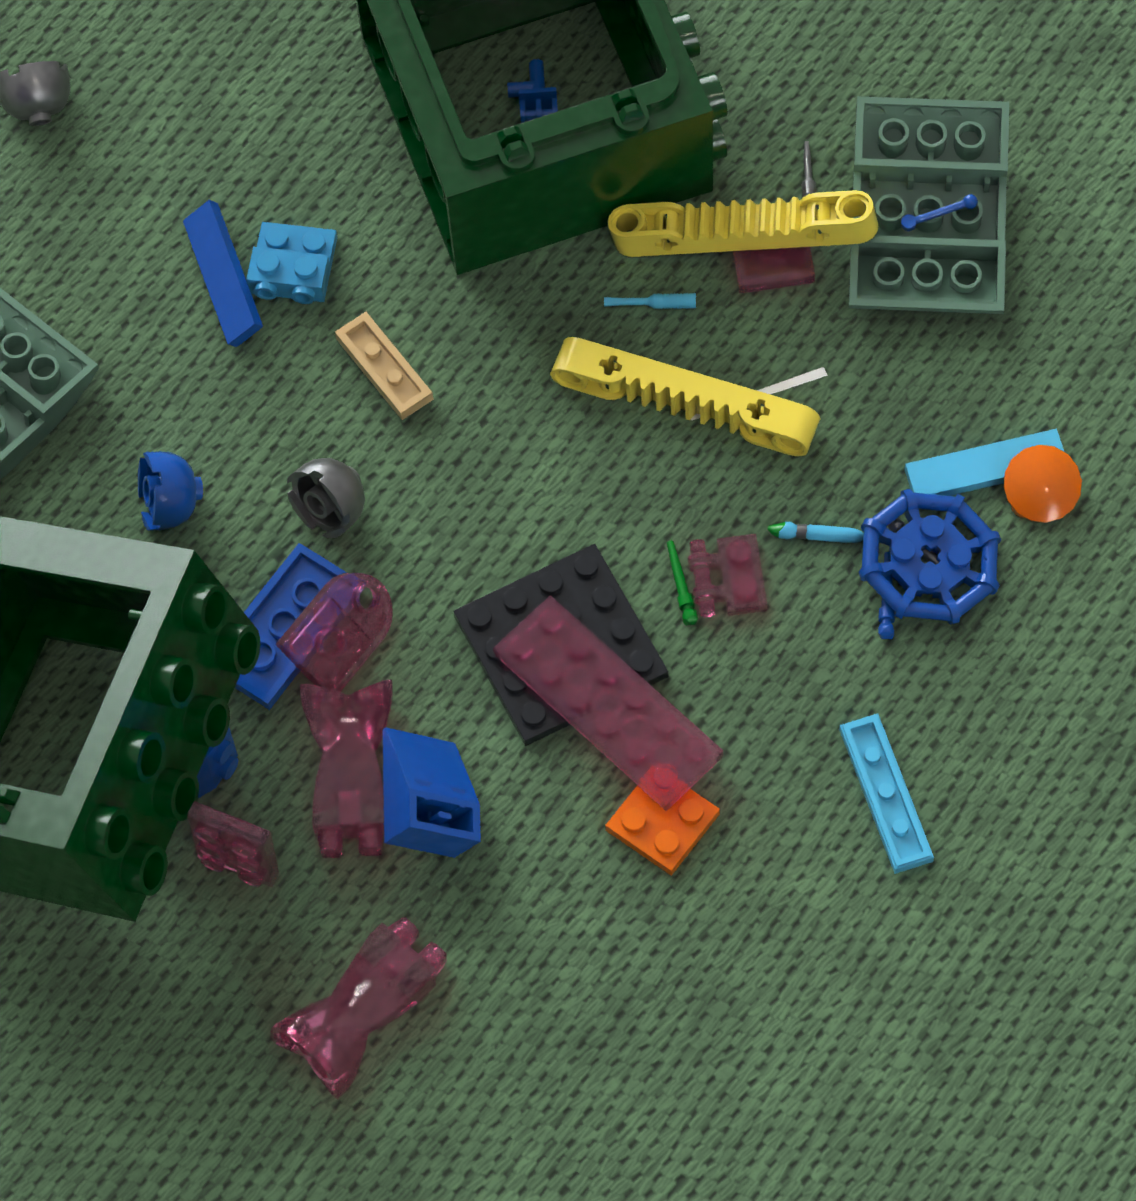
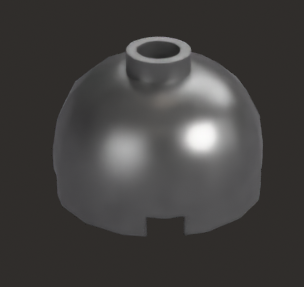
M57 61L27 63L19 65L20 72L9 76L8 69L1 71L0 105L11 116L19 120H29V125L31 126L50 123L52 121L51 116L59 113L67 104L70 94V77L66 64L60 68Z
M332 458L313 459L302 465L287 478V483L292 482L293 489L287 494L296 514L310 529L313 530L316 526H319L322 530L327 531L322 536L338 538L361 516L365 503L361 479L357 471L345 463Z

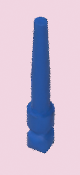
M885 552L884 562H889L890 552ZM892 576L885 577L893 585ZM882 598V606L879 608V622L881 624L879 625L878 633L881 639H893L894 627L892 623L895 621V611Z

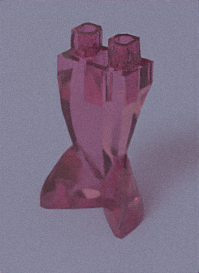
M392 680L378 682L350 695L311 684H300L303 711L312 735L323 752L316 776L312 826L316 840L319 842L322 857L339 858L343 856V839L359 838L360 855L380 856L382 855L384 844L383 781L375 751L383 737V729L387 727L393 701Z
M402 917L389 927L382 922L367 937L331 996L301 1008L277 1022L270 1030V1039L276 1045L303 1056L325 1087L337 1100L348 1090L357 1075L365 1053L368 1034L397 1019L420 1002L436 986V975L446 964V952L435 943L430 942L419 954L410 947L419 938V931L406 917Z

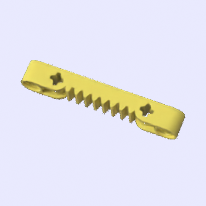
M856 190L812 193L804 196L801 200L797 197H792L791 201L787 203L782 198H777L775 203H770L765 198L761 200L760 204H755L751 199L746 200L745 205H740L736 200H732L730 206H725L721 201H716L714 207H710L706 202H701L699 208H695L691 203H686L684 208L673 202L626 204L614 209L607 221L616 249L620 254L628 257L861 244L871 240L876 235L879 227L872 198L867 193Z
M567 337L564 339L550 373L552 379L563 387L606 400L620 399L627 394V402L631 403L637 396H641L642 406L646 407L654 400L656 401V410L661 411L666 405H670L671 415L673 416L683 409L685 410L686 420H690L695 414H700V424L703 425L710 418L715 419L716 429H720L725 422L729 423L730 433L734 434L739 429L741 436L749 443L791 456H804L807 454L820 421L819 414L806 405L577 337Z

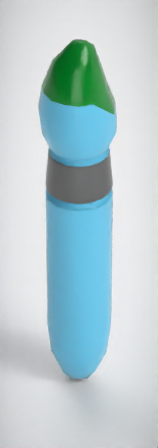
M782 522L768 526V531L781 539L796 537L805 540L857 543L861 542L864 536L862 531L849 527L813 524L796 525L792 522Z

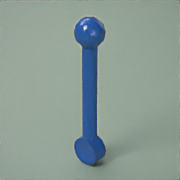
M968 194L962 201L915 217L910 214L905 215L901 220V227L905 231H912L916 228V224L962 208L973 209L977 206L978 200L975 195Z

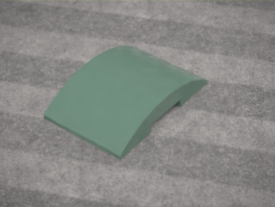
M857 96L853 190L863 191L872 198L879 227L876 235L868 242L851 244L849 308L1004 314L1009 102ZM968 194L975 195L978 200L977 206L973 209L962 208L916 224V228L912 231H905L901 227V220L905 215L910 214L915 217L962 201Z
M1 288L0 479L13 470L61 422L83 394L99 369L96 362Z

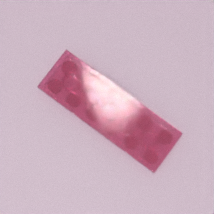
M551 595L493 648L494 655L665 811L723 758V750Z

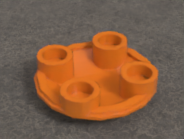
M1036 445L1023 449L1010 460L1005 471L1003 487L1015 515L1030 521L1048 523L1063 518L1074 509L1081 496L1082 479L1078 466L1067 453L1055 446Z

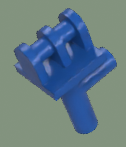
M533 59L529 62L530 81L507 83L508 98L519 97L521 123L558 111L556 87L545 88L544 63L540 59Z

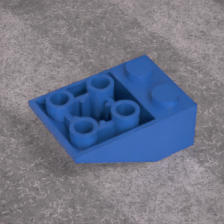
M385 727L383 729L384 843L453 858L480 843V803L456 744Z

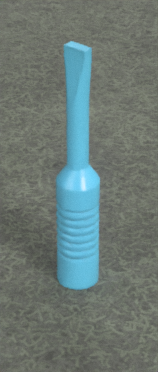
M696 293L652 294L648 298L604 297V307L648 305L653 309L696 308Z

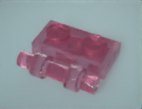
M756 534L717 538L718 553L713 554L706 552L705 541L702 539H696L689 543L691 555L687 559L689 570L694 572L696 585L692 592L694 602L699 605L701 617L714 616L716 614L714 603L726 602L728 616L767 611V600ZM721 569L723 585L715 586L711 584L710 571Z

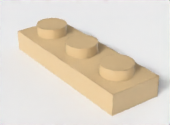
M364 312L335 331L336 340L401 420L434 400L433 392L367 312Z

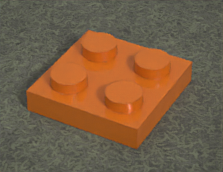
M654 764L607 822L605 828L608 833L672 876L720 815V809Z

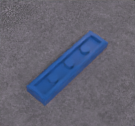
M208 200L185 218L183 223L227 344L237 347L259 331L263 324L219 205L214 201Z

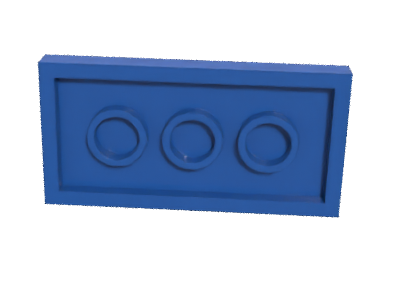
M298 543L244 611L259 630L260 653L252 671L246 675L240 674L235 688L270 710L364 590L363 582Z

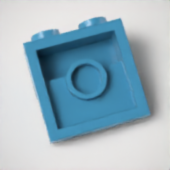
M262 222L257 247H253L246 278L251 294L266 300L276 297L291 298L301 304H310L313 301L324 302L337 242V231Z

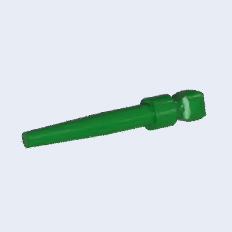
M671 540L667 542V547L679 594L677 601L680 610L683 611V623L685 626L695 625L698 620V614L696 609H693L695 607L693 595L689 593L674 541Z

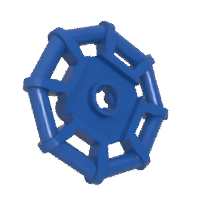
M911 489L902 490L901 496L872 518H866L862 523L861 529L864 532L862 568L858 572L862 581H867L896 612L895 617L903 619V617L942 620L948 621L952 625L959 623L962 615L989 594L993 595L997 592L1000 586L997 581L998 544L1001 542L1000 535L997 531H992L964 501V496L957 494L954 497L916 493ZM919 509L945 511L947 513L944 520L936 515L922 518L920 517ZM905 513L909 523L896 533L887 528L890 523ZM956 517L976 536L975 538L967 540L955 528L953 524ZM879 543L889 546V562H878ZM923 550L935 552L938 555L936 559L939 563L936 565L931 561L926 564L921 561L924 554ZM982 551L981 573L970 570L972 553ZM891 575L906 591L902 596L885 577ZM962 583L971 587L970 590L956 601L950 594ZM922 594H932V598H938L940 604L914 602L913 600L915 596L921 597Z

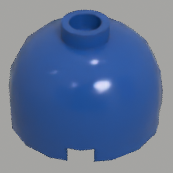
M161 451L144 452L145 458H140L138 467V497L144 496L145 505L149 507L150 512H141L144 526L148 531L177 527L187 521L193 514L196 500H202L201 477H194L192 467L179 455Z

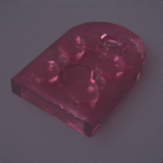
M351 572L337 575L324 585L275 645L326 698L335 699L386 637L393 617L390 595L384 585L371 575ZM368 587L372 592L373 600L371 605L364 609L360 604L359 597L361 591Z

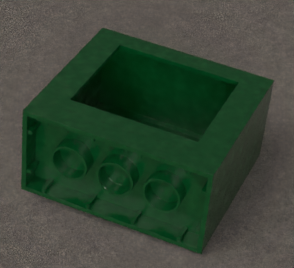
M356 0L361 37L457 275L608 226L609 215L614 209L622 205L656 202L678 203L713 191V161L727 157V146L718 119L727 116V104L716 74L711 72L698 76L690 58L700 55V44L693 21L686 11L671 16L665 0ZM595 2L631 84V88L474 139L466 137L433 54Z

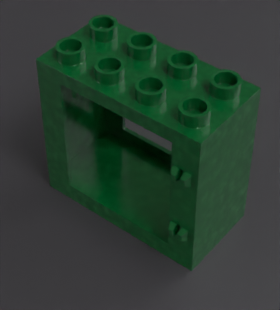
M0 516V742L47 638L124 653L62 796L0 783V803L14 806L12 812L0 806L1 892L136 922L146 896L156 894L162 887L167 874L168 860L165 851L178 820L184 821L188 819L196 807L199 796L197 775L209 747L218 746L227 734L230 723L228 702L240 674L246 675L252 671L260 653L259 630L195 550Z

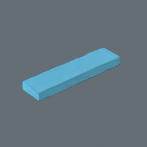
M1056 428L906 463L905 473L910 489L913 492L951 496L1003 484L1005 471L1010 460L1025 448L1047 445L1055 446L1062 451L1064 449Z
M877 713L840 725L841 736L894 874L933 862V853L879 714Z

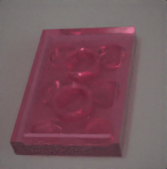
M194 801L187 814L197 856L201 859L200 862L207 868L217 872H223L224 869L238 874L240 880L251 886L260 887L262 883L273 887L279 875V869L271 831Z

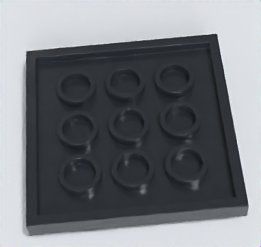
M592 544L453 611L457 623L525 746L669 677L666 666L596 544Z

